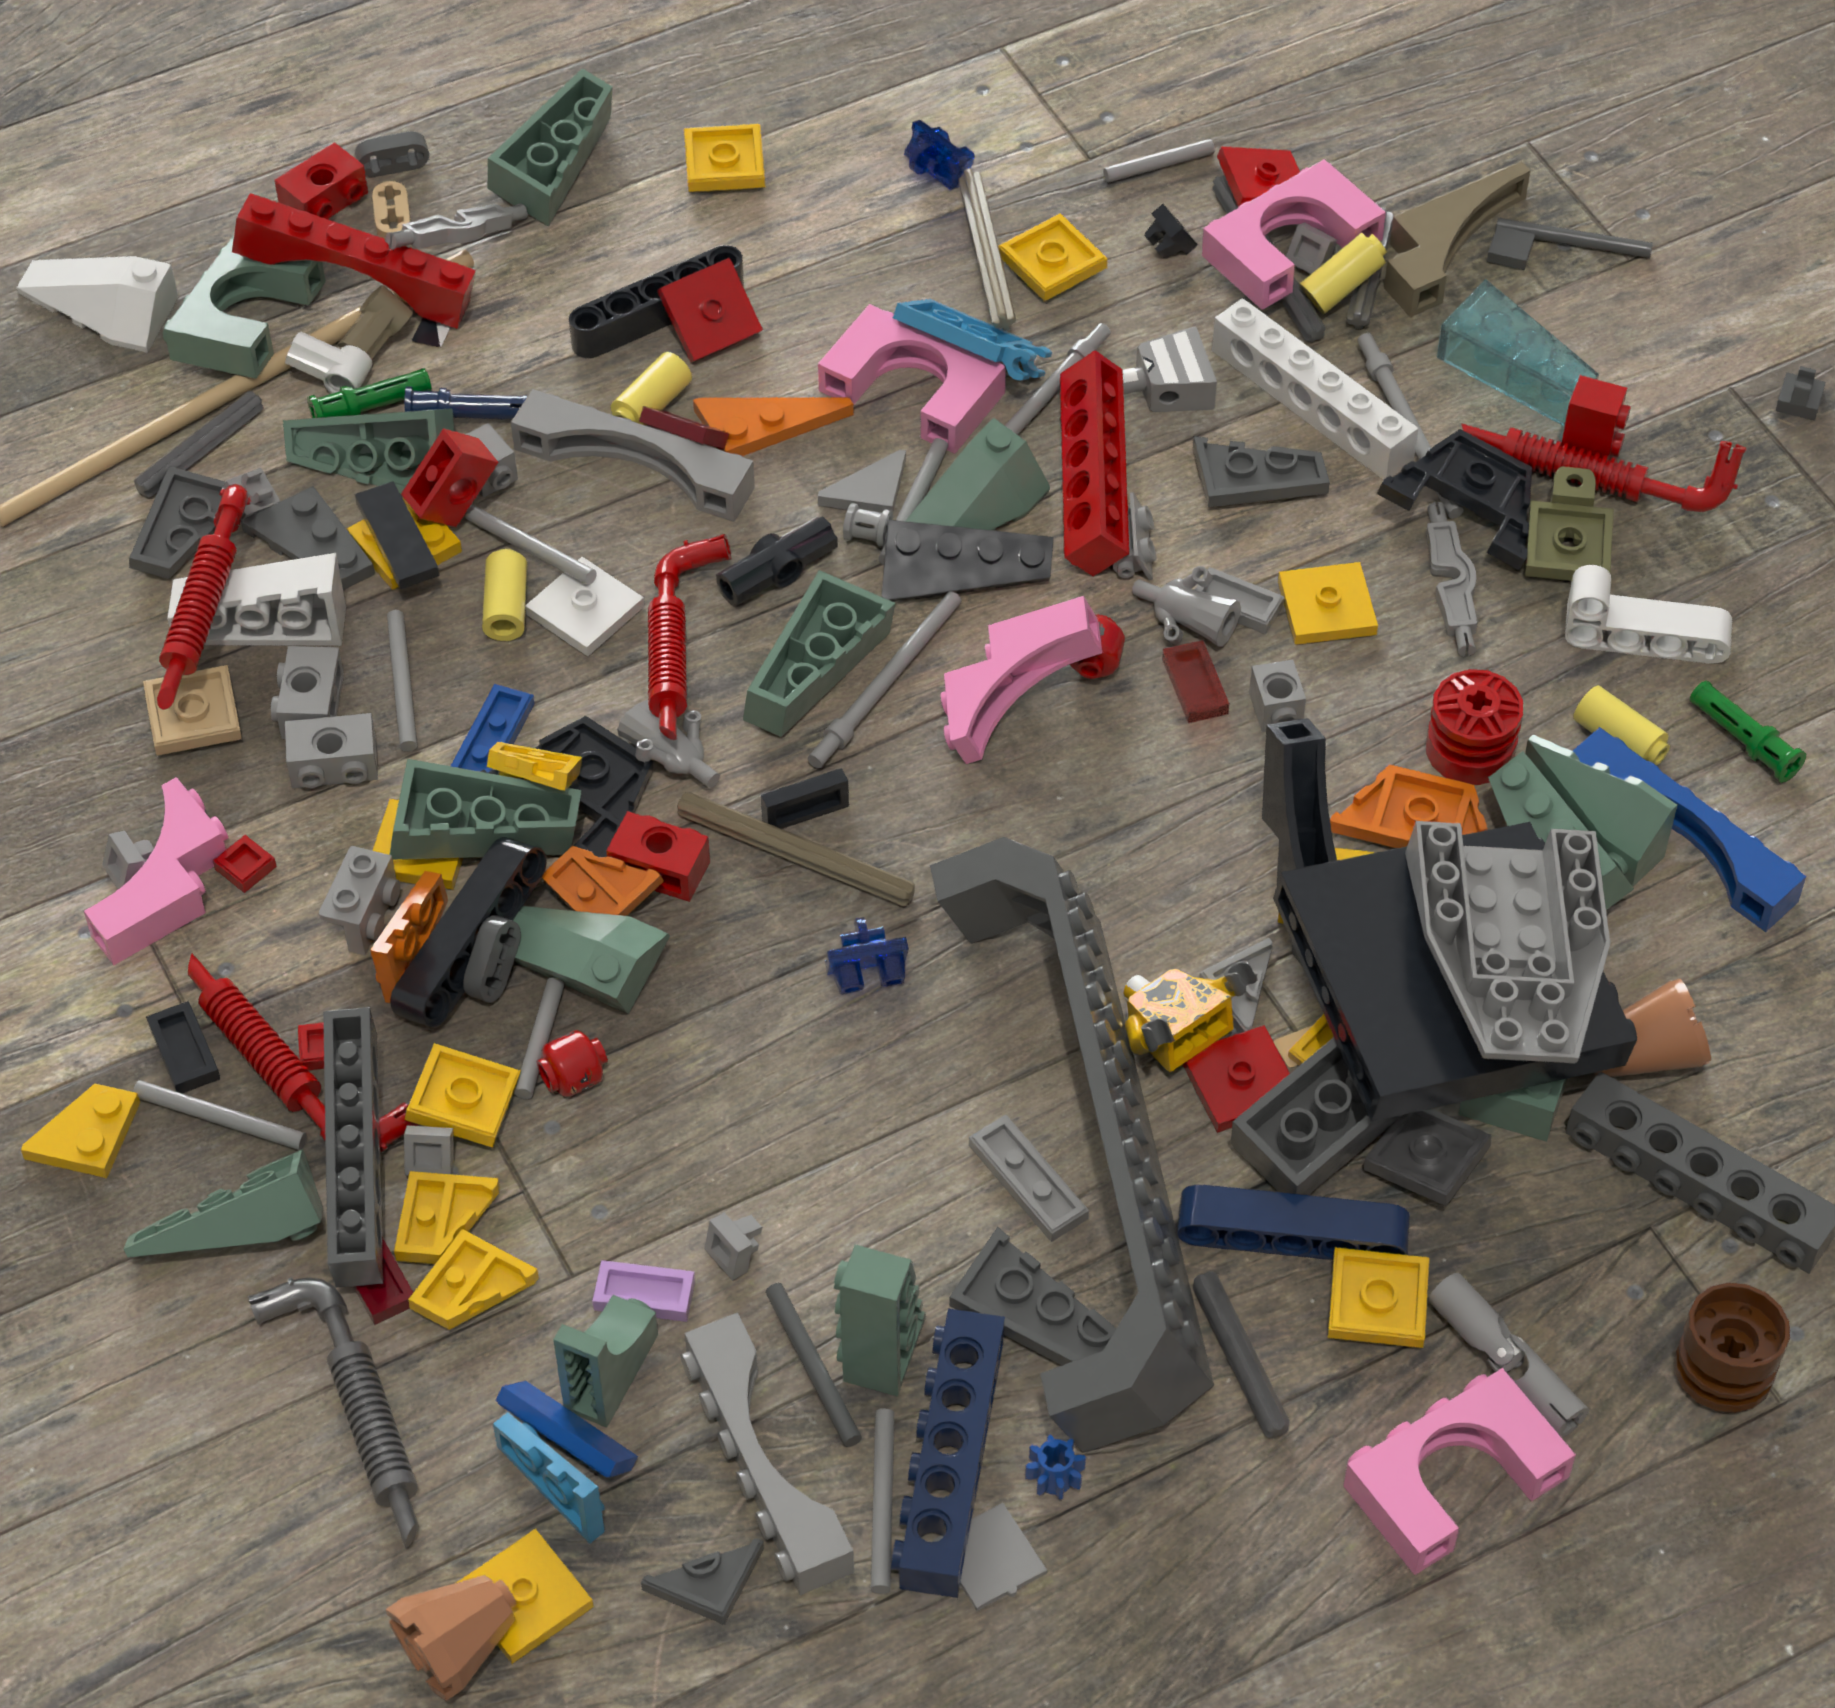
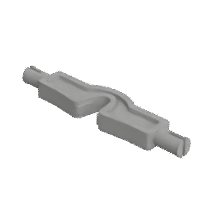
M521 203L505 208L497 204L458 210L454 221L441 215H434L422 220L402 224V230L387 233L385 241L391 249L407 245L421 249L443 243L472 242L482 238L484 234L510 229L514 221L525 220L527 218V208Z
M1434 502L1427 507L1431 523L1427 524L1426 529L1430 573L1437 577L1455 578L1440 582L1436 586V600L1444 619L1447 635L1450 637L1456 636L1458 654L1465 656L1467 649V655L1470 656L1476 652L1472 636L1476 634L1478 622L1472 599L1476 586V570L1471 559L1462 552L1456 523L1454 521H1447L1443 503L1438 502L1436 509Z

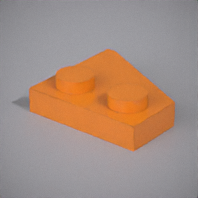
M575 846L570 847L542 876V880L573 911L627 916L664 882L661 875L655 870L648 869V871L637 869L626 865L624 861L608 856L598 857L592 851Z

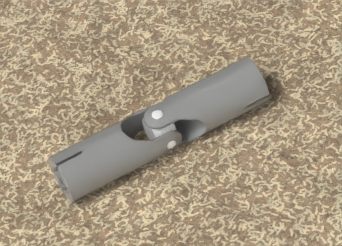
M1460 1273L1449 1275L1436 1286L1428 1301L1471 1347L1485 1351L1490 1356L1487 1360L1495 1372L1503 1368L1507 1373L1511 1369L1520 1367L1524 1362L1526 1354L1529 1362L1528 1370L1522 1378L1514 1380L1511 1377V1379L1561 1438L1567 1436L1578 1427L1572 1419L1578 1424L1584 1421L1589 1412L1588 1407L1523 1339L1511 1334L1503 1318Z

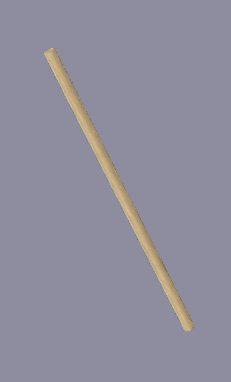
M466 249L446 259L469 268L474 267V260ZM390 290V291H391L395 296H397L404 304H407V302H406L405 300H403V299H402L400 296H398L395 292H393L392 290ZM361 306L309 335L330 345L342 340L362 314L359 311ZM291 345L276 352L257 379L235 375L0 504V527L6 526L291 368L292 366L285 363Z

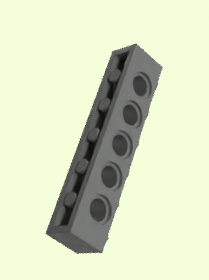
M370 1007L323 1011L328 1267L336 1288L383 1284L377 1031Z
M1599 1071L1571 1109L1566 1134L1573 1137L1578 1144L1603 1154L1613 1160L1622 1170L1634 1172L1653 1183L1662 1193L1679 1198L1694 1207L1702 1216L1708 1219H1715L1734 1230L1743 1240L1762 1246L1777 1255L1783 1263L1789 1266L1798 1267L1810 1274L1835 1238V1205L1601 1071ZM1614 1126L1623 1127V1128H1625L1626 1130H1620V1129H1617V1128L1614 1127ZM1654 1149L1663 1150V1151H1665L1666 1153H1660V1152H1657V1151L1654 1150ZM1695 1172L1703 1173L1708 1177L1699 1176ZM1736 1196H1742L1747 1198L1748 1200H1741ZM1776 1219L1787 1221L1789 1224H1783Z

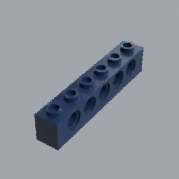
M948 1308L945 1326H936L932 1354L939 1355L937 1368L928 1367L924 1396L931 1397L929 1410L920 1409L916 1438L923 1439L921 1453L912 1452L908 1472V1481L915 1482L913 1496L904 1495L901 1506L900 1525L907 1526L904 1541L895 1540L891 1569L899 1570V1589L958 1598L1004 1345L1005 1317ZM960 1362H968L974 1366L961 1369L954 1365ZM951 1404H961L966 1408L961 1411H952L946 1407ZM951 1446L958 1449V1451L953 1454H944L939 1452L938 1449ZM943 1489L951 1494L943 1498H937L929 1493L934 1490ZM928 1533H936L943 1536L941 1540L936 1542H928L921 1537Z

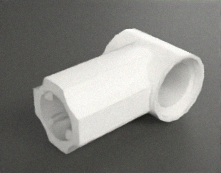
M298 332L295 336L285 361L286 364L323 380L326 389L331 394L339 392L340 387L345 385L348 387L352 386L353 389L361 387L372 368L370 356L360 348L344 346L338 349L303 332Z

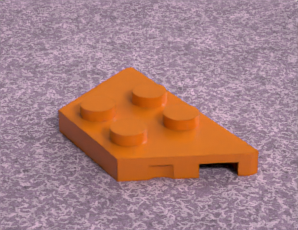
M1390 764L1376 776L1373 784L1365 786L1354 796L1353 803L1341 814L1336 811L1330 819L1332 833L1393 848L1408 846L1416 821L1461 823L1462 835L1486 831L1488 828L1484 815L1478 809L1479 799L1475 785Z

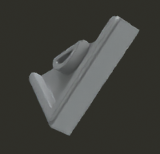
M898 450L819 491L818 506L848 510L849 505L854 503L859 505V509L882 513L884 510H890L893 513L906 462V450Z
M1270 938L1201 971L1199 974V978L1217 980L1225 976V970L1239 961H1248L1258 981L1247 985L1246 992L1243 995L1231 998L1233 1027L1238 1033L1251 1030L1253 1027L1272 952L1273 942Z

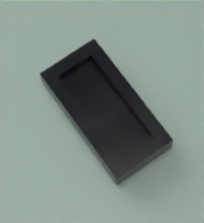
M842 768L761 794L762 821L780 829L849 807L848 779Z
M189 1001L146 1016L149 1029L176 1092L185 1093L221 1079Z

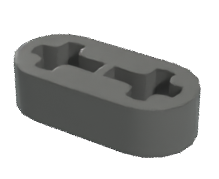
M415 131L370 138L359 143L355 149V158L364 165L365 175L368 177L384 176L421 168L428 162L430 156L425 137ZM414 149V152L408 153V150ZM376 156V159L370 160V157Z
M492 915L482 923L464 975L463 984L466 994L485 1002H493L503 993L520 943L521 931L518 923L498 915Z

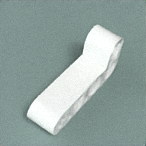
M1585 565L1575 570L1567 603L1565 639L1574 647L1708 664L1723 662L1730 656L1732 616L1726 610L1710 606L1610 595L1611 574L1608 570L1597 565Z

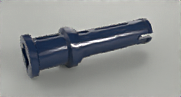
M406 386L404 412L452 408L453 418L513 420L528 396L451 394V390H447V388H440L439 391H414L413 387Z

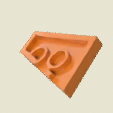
M424 871L370 949L376 969V981L380 983L386 1003H390L395 985L438 924L447 905L448 897L442 874Z

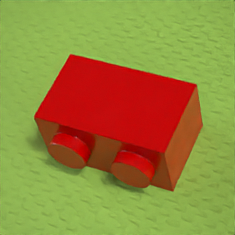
M1580 375L1569 402L1562 446L1564 447L1565 443L1570 444V449H1572L1574 445L1578 447V451L1584 448L1586 449L1585 453L1591 450L1594 451V456L1598 452L1601 453V458L1604 455H1608L1609 460L1611 456L1619 457L1625 439V434L1620 433L1619 429H1625L1631 406L1624 404L1628 388Z

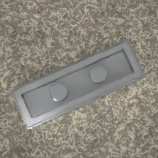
M1006 1114L969 1137L970 1148L1051 1242L1089 1219L1087 1207Z

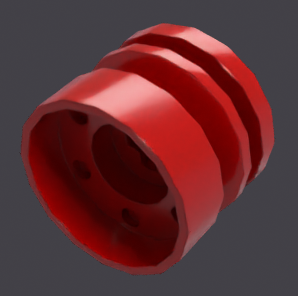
M1476 669L1453 673L1441 681L1433 695L1431 720L1426 738V754L1432 767L1448 779L1472 785L1490 783L1488 777L1516 755L1518 735L1523 719V699L1517 687L1501 675L1488 670Z

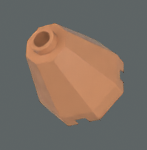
M483 1575L401 1598L385 1610L387 1616L391 1618L389 1621L390 1627L417 1671L423 1669L425 1672L429 1670L432 1672L433 1676L427 1679L426 1683L434 1693L447 1701L465 1688L513 1624L515 1619L511 1608L517 1605L513 1594L501 1579L494 1583L490 1578Z

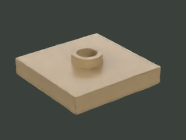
M228 665L195 671L191 675H183L172 706L166 710L160 709L157 705V696L164 677L143 681L157 756L242 739Z

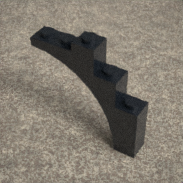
M1308 718L1266 725L1262 819L1279 839L1277 883L1280 873L1283 871L1337 861L1327 802L1325 773L1326 738ZM1292 943V954L1302 966L1299 956Z

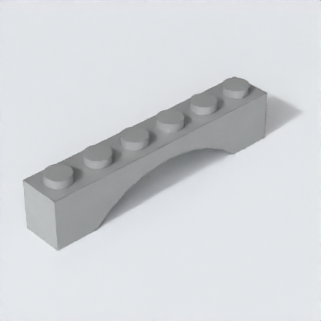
M532 389L511 421L514 450L550 462L587 456L610 457L635 462L653 469L673 481L690 498L697 510L735 522L755 489L753 460L672 435L664 430H657L635 423L627 418H620L598 411L590 406H583L561 399L553 394H546Z
M738 1312L686 1332V1352L680 1355L684 1370L690 1381L698 1379L703 1392L699 1393V1399L708 1420L716 1418L722 1431L717 1432L722 1451L728 1460L734 1457L741 1470L736 1472L740 1489L746 1500L754 1497L760 1510L755 1513L759 1529L765 1540L773 1538L779 1550L774 1556L784 1581L792 1579L799 1595H802L853 1574L854 1551L834 1510L810 1499L790 1485L771 1465L758 1444L750 1421L751 1395L758 1376L757 1353Z

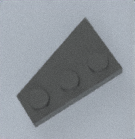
M1193 436V450L1208 507L1329 493L1330 481L1321 452L1272 446L1265 451L1245 448V442L1230 441L1229 446L1210 444L1206 437Z
M169 466L129 557V568L170 579L197 551L200 539L205 535L214 533L216 527L213 520L222 498L219 493L225 481Z
M314 486L241 520L243 532L253 538L256 536L262 538L269 543L271 550L281 556L285 553L295 560L336 553L343 590L375 575L373 563Z

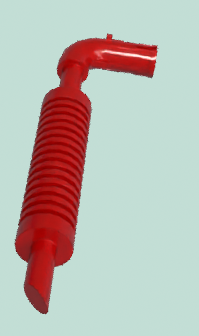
M1461 423L1463 431L1531 466L1533 472L1539 469V473L1544 474L1547 471V476L1552 477L1553 473L1555 474L1560 467L1590 469L1595 476V490L1599 491L1600 487H1602V492L1607 493L1609 489L1611 495H1615L1618 492V497L1621 498L1626 494L1625 499L1638 502L1641 494L1644 493L1681 504V509L1694 512H1706L1716 509L1727 500L1732 489L1738 488L1735 480L1743 454L1746 451L1744 446L1736 444L1729 460L1728 456L1733 442L1720 441L1711 476H1706L1703 487L1696 488L1688 485L1687 489L1647 478L1649 467L1636 464L1634 468L1632 462H1628L1625 465V460L1620 459L1619 463H1617V458L1615 457L1609 460V456L1604 455L1601 458V453L1598 452L1594 456V451L1589 450L1588 453H1585L1586 449L1584 448L1578 451V447L1574 445L1570 449V444L1567 443L1563 447L1560 441L1554 444V440L1549 439L1546 442L1547 438L1543 436L1539 440V435L1534 434L1531 437L1529 432L1523 435L1522 430L1510 427L1507 435L1504 436ZM1571 479L1570 483L1575 484L1577 479Z
M229 485L226 489L220 491L219 495L222 498L213 520L216 527L214 534L203 536L198 544L197 552L195 553L190 572L188 573L183 592L181 593L176 612L174 613L169 632L159 656L160 664L166 669L157 696V705L162 710L172 706L183 675H191L197 670L209 630L212 626L211 624L213 623L225 588V583L237 553V548L230 541L232 533L238 530V525H240V519L243 516L246 505L251 503L246 489L241 485Z
M725 534L691 543L688 540L683 541V546L671 550L662 557L654 573V584L658 588V597L654 598L648 606V705L651 713L659 718L660 731L671 740L677 739L676 718L681 716L687 708L686 610L683 601L675 596V588L678 586L679 576L684 571L732 559L729 541Z
M192 953L188 964V976L202 991L198 1000L199 1006L220 1031L224 1033L226 1038L229 1039L250 1066L255 1069L257 1074L260 1075L288 1110L295 1112L304 1109L321 1129L320 1135L325 1141V1105L318 1098L321 1092L320 1082L310 1073V1070L305 1067L304 1063L300 1061L269 1023L264 1020L263 1016L259 1014L257 1009L239 991L231 979L220 978L216 980ZM407 1103L400 1104L379 1118L380 1152L387 1150L389 1144L404 1136L407 1125L419 1126V1124L405 1120L408 1108Z

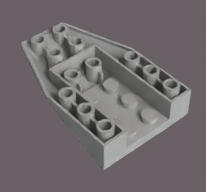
M1416 821L1405 856L1424 937L1482 1057L1488 1059L1577 1063L1610 947L1596 831L1551 829L1543 850L1463 846L1461 823Z

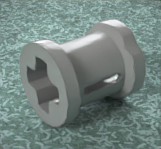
M851 503L845 515L843 538L849 541L854 537L876 541L878 546L884 547L888 520H893L892 511L884 510L882 513L859 509L858 504ZM861 523L872 524L875 528L863 526Z

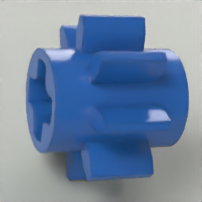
M1048 1435L1047 1441L1040 1448L1035 1445L1030 1446L1029 1459L1032 1462L1025 1465V1478L1030 1480L1037 1479V1494L1039 1496L1046 1492L1056 1495L1060 1500L1063 1499L1064 1492L1070 1487L1081 1488L1082 1475L1079 1472L1085 1470L1086 1457L1081 1454L1074 1455L1073 1439L1065 1442L1054 1439L1052 1435Z

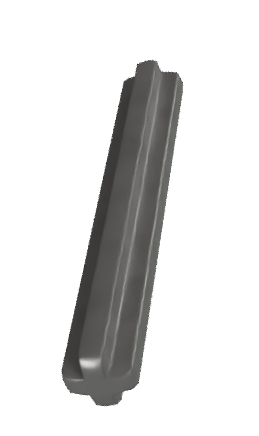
M1381 207L1386 213L1383 240L1380 242L1387 251L1394 215L1391 212H1387L1386 208ZM1383 266L1353 290L1346 320L1348 324L1354 325L1355 329H1362L1364 325L1370 323Z
M252 391L244 393L138 475L134 480L137 491L146 498L152 497L158 492L169 466L181 470L188 469L263 410L261 398Z
M1208 1271L1196 1276L1193 1289L1265 1436L1275 1438L1279 1435H1284L1289 1431L1290 1421L1218 1275L1213 1271Z

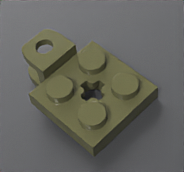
M1560 467L1555 473L1550 502L1531 500L1528 517L1529 534L1527 536L1526 548L1528 553L1525 563V576L1572 581L1575 570L1585 565L1601 566L1608 570L1609 573L1611 572L1614 509L1593 507L1595 500V476L1590 469ZM1569 479H1577L1582 485L1572 487L1567 481ZM1569 537L1573 538V543L1578 546L1567 547L1562 543L1565 538Z

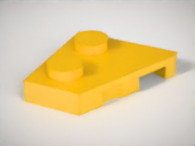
M93 1084L23 1144L21 1152L24 1160L108 1178L140 1105L138 1093Z

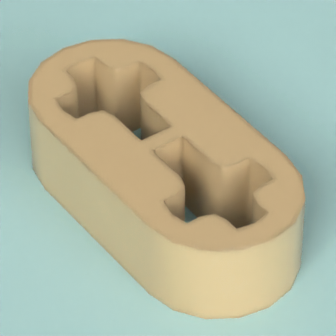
M386 181L377 185L372 193L377 236L385 239L387 233L401 231L402 224L411 222L408 196L405 186L396 181ZM394 199L395 205L387 206V200ZM397 222V228L390 229L389 223Z

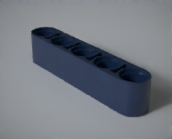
M1191 1185L1184 1188L1181 1192L1177 1235L1182 1242L1193 1246L1333 1260L1335 1248L1408 1255L1410 1215L1405 1208L1389 1203L1213 1185Z

